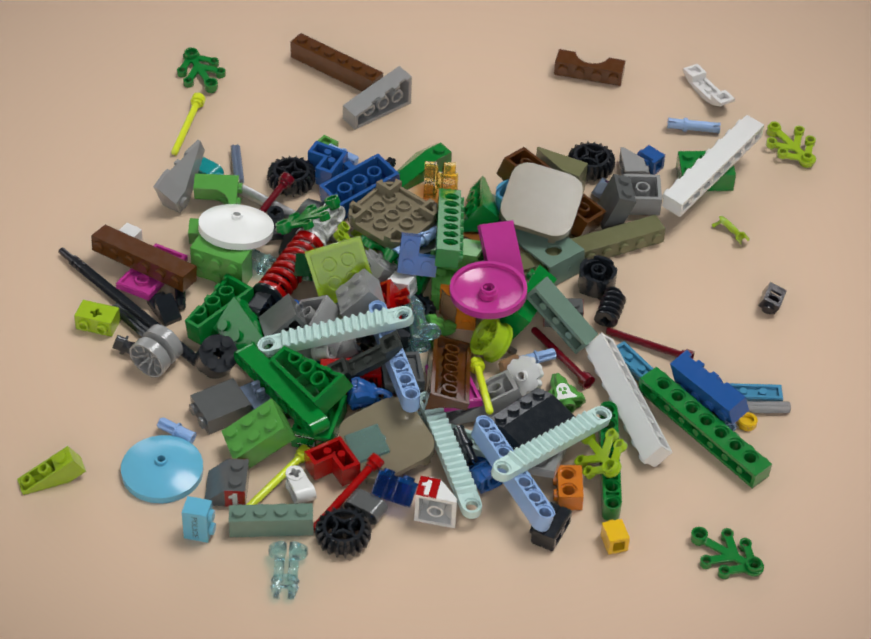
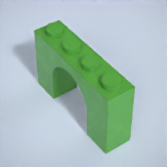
M195 173L194 199L217 200L224 204L241 205L239 194L243 192V183L239 182V175ZM190 218L189 244H193L200 234L198 230L199 219Z

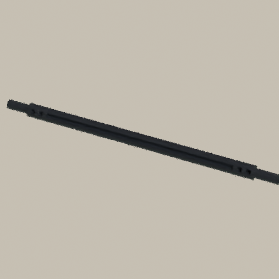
M64 247L59 249L58 253L68 260L74 269L116 303H120L147 327L150 328L155 324L161 325L78 256H73ZM180 340L183 347L181 356L191 365L195 366L196 353Z

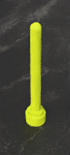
M194 93L190 100L191 109L171 151V154L174 156L178 154L197 110L203 107L206 101V97L201 93Z
M481 357L471 358L470 371L476 375L486 414L492 415L494 410L483 375L485 369L484 360Z
M302 444L296 450L295 457L246 505L259 504L286 477L288 467L298 466L300 463L305 462L304 451L310 448Z

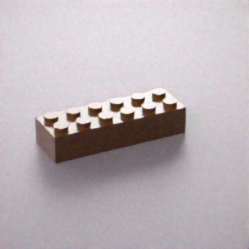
M522 147L504 157L496 174L505 181L510 179L514 168L522 163L528 162L548 168L551 167L527 148ZM584 193L571 229V235L574 237L589 234L597 229L607 212Z

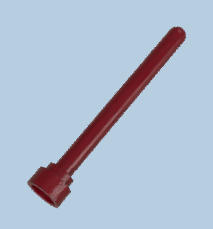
M283 172L281 174L278 186L259 210L266 213L281 192L291 187L295 180L289 173Z
M537 327L531 329L532 334L548 349H555L556 357L577 377L578 384L583 389H588L594 384L595 378L589 372L580 370Z
M607 328L605 331L607 335L676 358L688 350L692 354L691 358L694 359L695 351L689 349L680 351L613 328Z

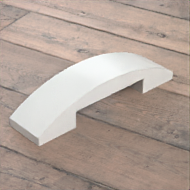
M694 64L683 68L684 75L692 88L706 102L714 106H723L735 101V98L726 90L720 91L706 78L707 72L700 65Z

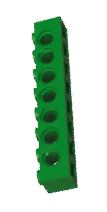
M439 188L435 266L458 269V262L463 260L464 197H461V190Z
M656 366L640 377L638 388L642 395L752 489L769 477L772 463L757 452L752 445L744 441L738 433L731 430L722 420H719L712 414L708 408L699 403L694 396L687 393L681 385L674 382L665 372Z

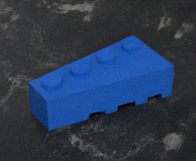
M688 350L684 351L670 363L674 381L681 385L687 393L694 396L704 407L716 414L722 421H727L733 425L749 411L746 397L728 382L723 384L718 374L714 371L709 373L704 368L705 364L700 360L694 361L691 358L692 354Z

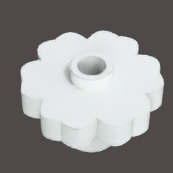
M520 356L519 359H512L507 369L522 396L542 386L541 378L544 376L542 365L536 363L534 357Z

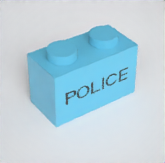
M187 496L182 509L183 535L185 539L208 543L210 536L215 534L216 523L213 522L215 510L212 508V500Z

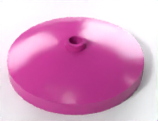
M496 261L475 262L462 267L453 275L450 281V298L460 311L472 317L481 319L502 318L515 313L523 306L527 298V282L524 276L510 265Z

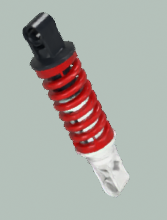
M343 206L336 210H330L329 208L324 210L329 212L331 217L329 220L320 222L319 219L312 220L314 223L313 228L309 230L298 229L292 241L289 242L281 255L278 256L271 265V268L254 285V296L248 304L252 312L257 315L259 322V317L287 294L291 296L293 290L297 289L298 284L302 282V277L294 276L296 253H305L306 251L326 246L330 236L345 218V208Z

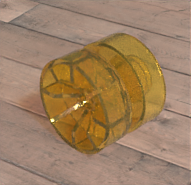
M425 161L424 199L431 198L435 200L439 188L458 190L456 162H444L442 172H438L437 161Z

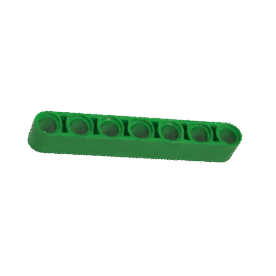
M253 343L233 353L237 364L254 381L259 380L261 388L264 387L265 392L311 438L330 428L327 416Z
M605 401L600 405L606 407L612 413L609 425L598 431L599 446L603 448L606 439L605 433L609 429L614 428L619 433L618 408L615 403ZM599 415V416H598V417L601 418V419H606V418H605L604 416H602V415ZM614 442L612 443V447L608 456L609 458L612 457L614 451ZM621 470L617 476L607 478L604 474H600L602 517L607 521L620 518L622 505Z

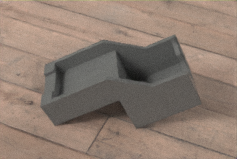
M411 338L410 346L404 348V352L421 394L424 392L425 380L420 353L415 351L414 340ZM384 364L381 366L382 388L391 391L392 394H396Z

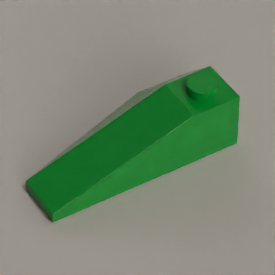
M442 143L431 145L416 152L397 170L400 173L402 187L408 190L450 169L452 152Z
M482 176L470 188L466 199L468 203L464 207L463 232H477V226L499 222L498 207L486 178Z

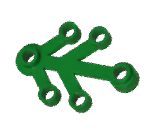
M193 47L185 49L183 53L184 62L177 68V76L184 78L183 83L186 88H191L194 86V78L199 74L204 81L205 90L208 93H215L218 89V80L210 78L207 72L215 73L217 78H224L226 76L225 68L219 67V59L200 55L198 50ZM200 62L209 63V65L201 64ZM192 63L193 68L187 76V68Z
M337 194L325 198V205L319 208L315 204H311L305 208L301 215L299 212H295L289 215L288 219L278 221L275 224L276 233L284 235L291 232V229L298 227L309 230L314 227L312 220L319 219L320 222L329 220L331 218L330 214L324 210L328 208L330 210L338 209L341 203Z
M364 235L361 236L365 247L372 250L373 248L378 251L381 250L384 254L383 259L390 263L394 261L395 264H398L397 258L399 254L389 247H383Z
M695 527L692 529L690 538L693 544L697 546L705 545L721 554L701 556L699 563L701 568L710 569L712 564L727 562L740 564L734 566L721 565L718 569V576L721 579H728L730 574L746 573L749 576L756 577L763 573L764 564L760 558L754 556L750 539L742 538L739 542V549L745 553V557L738 553L732 529L724 528L721 531V540L726 542L727 548L708 538V531L705 528Z

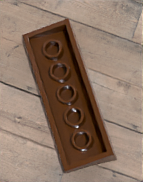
M434 333L428 353L425 410L455 408L467 411L470 400V343Z

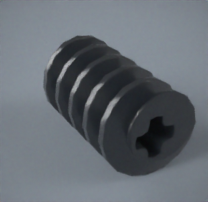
M613 286L606 288L594 316L597 324L606 327H615L618 324L624 304L626 303V297L619 288Z

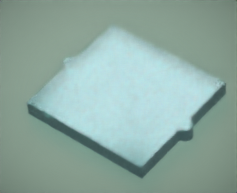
M378 424L344 436L350 450L360 463L367 461V458L372 453L381 456L390 452L385 441L386 436L382 434Z

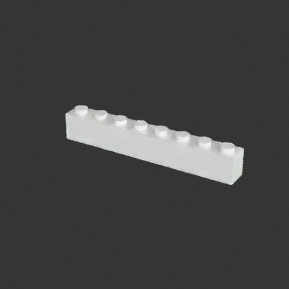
M748 115L742 120L739 119L722 139L716 141L714 147L709 148L701 159L696 160L691 169L688 168L680 179H676L670 189L664 191L662 207L681 217L762 137L764 124Z
M600 333L585 347L588 353L587 357L595 366L594 371L601 378V385L608 392L610 402L617 405L618 417L623 421V428L630 435L632 445L638 450L639 459L644 464L656 467L673 452L614 340Z

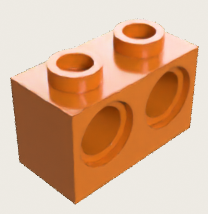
M560 465L555 478H552V484L556 485V489L553 490V501H557L560 507L563 506L570 510H582L584 499L582 465Z

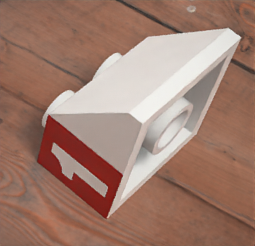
M420 476L415 494L414 521L455 528L457 498L441 479Z

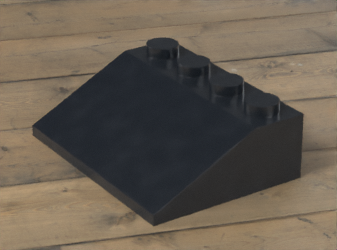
M536 388L490 418L494 421L512 449L515 450L516 447L520 448L527 441L531 442L533 438L537 439L539 435L542 436L544 432L548 433L550 429H554L555 426L559 427L562 422L565 424L567 420L570 421L575 416L553 394L541 388Z

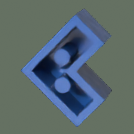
M315 141L308 150V160L315 169V184L320 185L343 172V163L348 161V151Z
M401 232L397 273L435 277L437 267L435 266V255L419 253L420 234Z

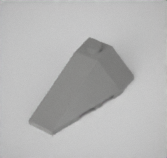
M197 140L185 151L184 157L181 160L177 159L174 162L175 166L171 170L166 169L153 186L162 205L178 213H181L188 206L193 191L195 173L198 174L205 152L200 140Z
M508 369L485 381L494 410L492 415L486 414L483 404V406L468 408L467 411L456 410L446 412L449 423L456 425L473 422L481 415L492 417L520 399L522 395Z

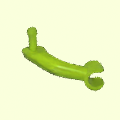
M719 216L720 220L712 224V227L715 228L722 223L723 226L736 236V240L740 245H742L744 238L747 241L750 240L745 232H740L723 216Z

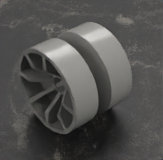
M155 324L131 346L129 353L133 363L143 373L151 377H160L170 367V364H173L181 356L183 347L179 338L170 329L163 325Z

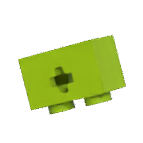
M82 300L74 315L76 329L112 337L120 323L119 307Z

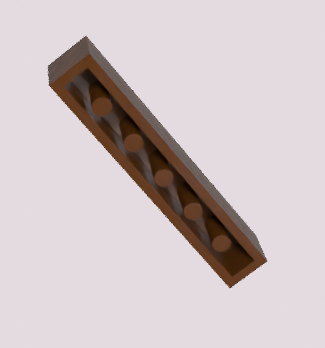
M302 33L290 41L291 58L361 92L383 78V72Z
M105 224L91 235L93 251L181 292H184L197 281L196 265Z

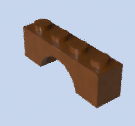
M559 49L555 60L554 75L621 86L626 60L608 58L601 63H587L582 61L576 52Z

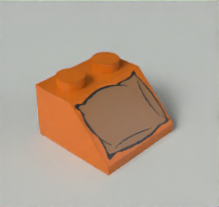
M441 284L439 313L446 320L455 322L457 324L456 329L474 331L477 318L460 311L450 298V285Z

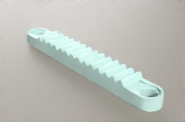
M407 306L391 309L383 307L381 311L374 309L373 313L367 311L366 314H362L360 312L358 316L351 314L350 318L343 316L341 320L339 318H336L335 321L329 319L327 323L320 321L318 325L316 323H312V326L306 324L304 328L297 326L296 330L289 328L287 332L283 329L281 333L262 337L258 341L257 346L266 357H273L283 346L294 351H300L405 328L413 323L414 315L411 308ZM402 314L409 315L406 319H399V316ZM273 344L270 349H263L265 345Z
M426 391L420 394L419 410L426 427L433 436L436 452L454 496L457 498L461 513L466 518L475 519L481 515L482 501L477 492V487L474 485V479L471 476V472H469V467L466 465V460H464V455L461 453V448H459V443L456 441V436H454V431L451 429V424H449L444 408L425 410V403L423 401L426 398ZM475 505L477 509L468 510L466 506Z
M603 406L594 407L587 412L583 411L581 415L578 414L576 418L572 417L565 424L562 422L559 427L555 426L548 433L544 432L542 436L539 435L537 439L533 438L531 442L527 441L520 448L516 447L514 451H509L506 456L494 462L491 470L492 477L500 482L509 481L607 427L612 417L611 411ZM598 414H599V415H602V416H604L606 419H601V418L597 417V415H598ZM497 469H505L507 473H501Z

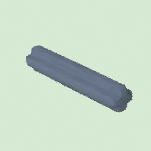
M232 145L233 174L239 175V182L244 184L240 145Z

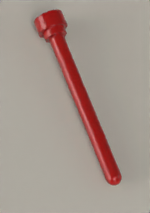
M372 453L367 458V466L326 510L332 512L333 507L338 509L372 471L375 472L381 469L385 464L382 458ZM319 518L313 523L314 531L316 530L317 521H319Z

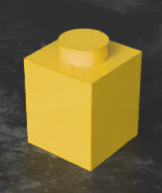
M617 519L602 522L600 536L608 555L628 551L630 537L623 520Z

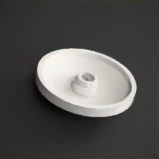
M224 204L204 211L199 218L198 230L206 241L215 246L231 250H249L261 247L272 239L274 223L266 213L254 207L240 204Z

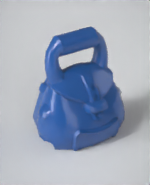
M355 377L350 380L353 387L347 392V404L350 405L352 410L367 408L385 398H391L393 394L391 391L378 388L374 383H370L360 377ZM383 394V399H379L378 395Z
M477 456V463H474V460H472L474 465L468 466L469 472H471V476L474 479V485H476L481 494L503 484V482L497 481L492 477V466L486 458Z

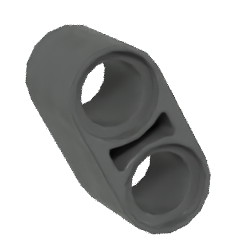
M356 489L344 503L345 509L349 506L352 510L358 508L359 513H364L366 518H369L371 525L377 524L388 509V505L384 500L362 489Z

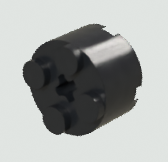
M594 256L593 259L589 260L588 258L584 259L579 269V292L601 300L606 288L616 286L617 267L614 266V262L604 256Z
M219 334L207 337L195 354L197 369L212 379L226 376L236 364L233 353L237 351V347L232 338Z

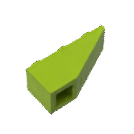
M66 446L17 480L22 494L26 495L69 483L85 473L86 469L81 456L69 446Z

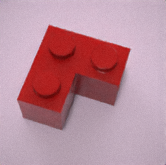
M341 436L304 451L305 468L314 481L333 473L343 487L350 484L360 473V462Z

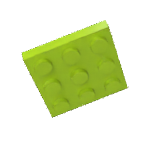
M361 236L305 252L318 296L328 295L334 303H338L336 290L349 281L354 274L359 273L362 269H366L372 274Z

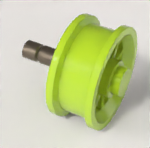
M498 318L483 319L471 337L470 349L472 353L483 355V358L490 363L499 360L506 352L510 355L516 354L517 349L510 346L513 338V329L507 323H500Z

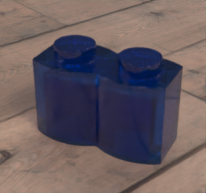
M384 468L383 471L379 470L371 494L410 508L418 483H415V478L404 475L403 478L395 475V471Z

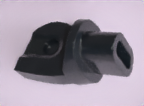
M117 335L112 348L120 351L119 354L121 355L124 353L130 354V348L135 342L128 341L129 336L125 338Z

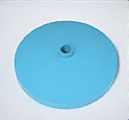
M170 435L152 436L139 441L126 452L121 463V476L126 489L136 498L150 503H170L188 496L200 484L204 471L202 456L198 449L189 441Z

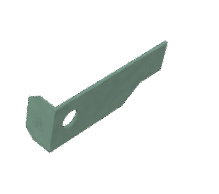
M515 229L518 245L549 268V273L557 278L554 285H558L579 274L580 264L584 260V249L572 239L565 237L562 240L555 241V243H549L548 238ZM551 247H557L562 250L556 256L548 255L545 251Z

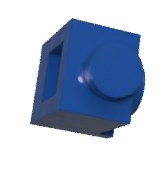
M648 145L637 153L638 156L644 158L645 166L649 167L650 175H655L664 168L665 154Z

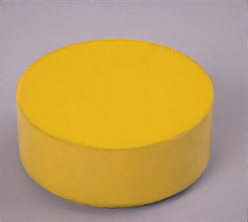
M747 412L737 421V426L743 431H753L757 427L758 419L753 413Z

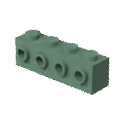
M548 277L544 278L527 293V300L575 354L585 348L598 335Z
M313 503L229 505L230 537L313 535Z

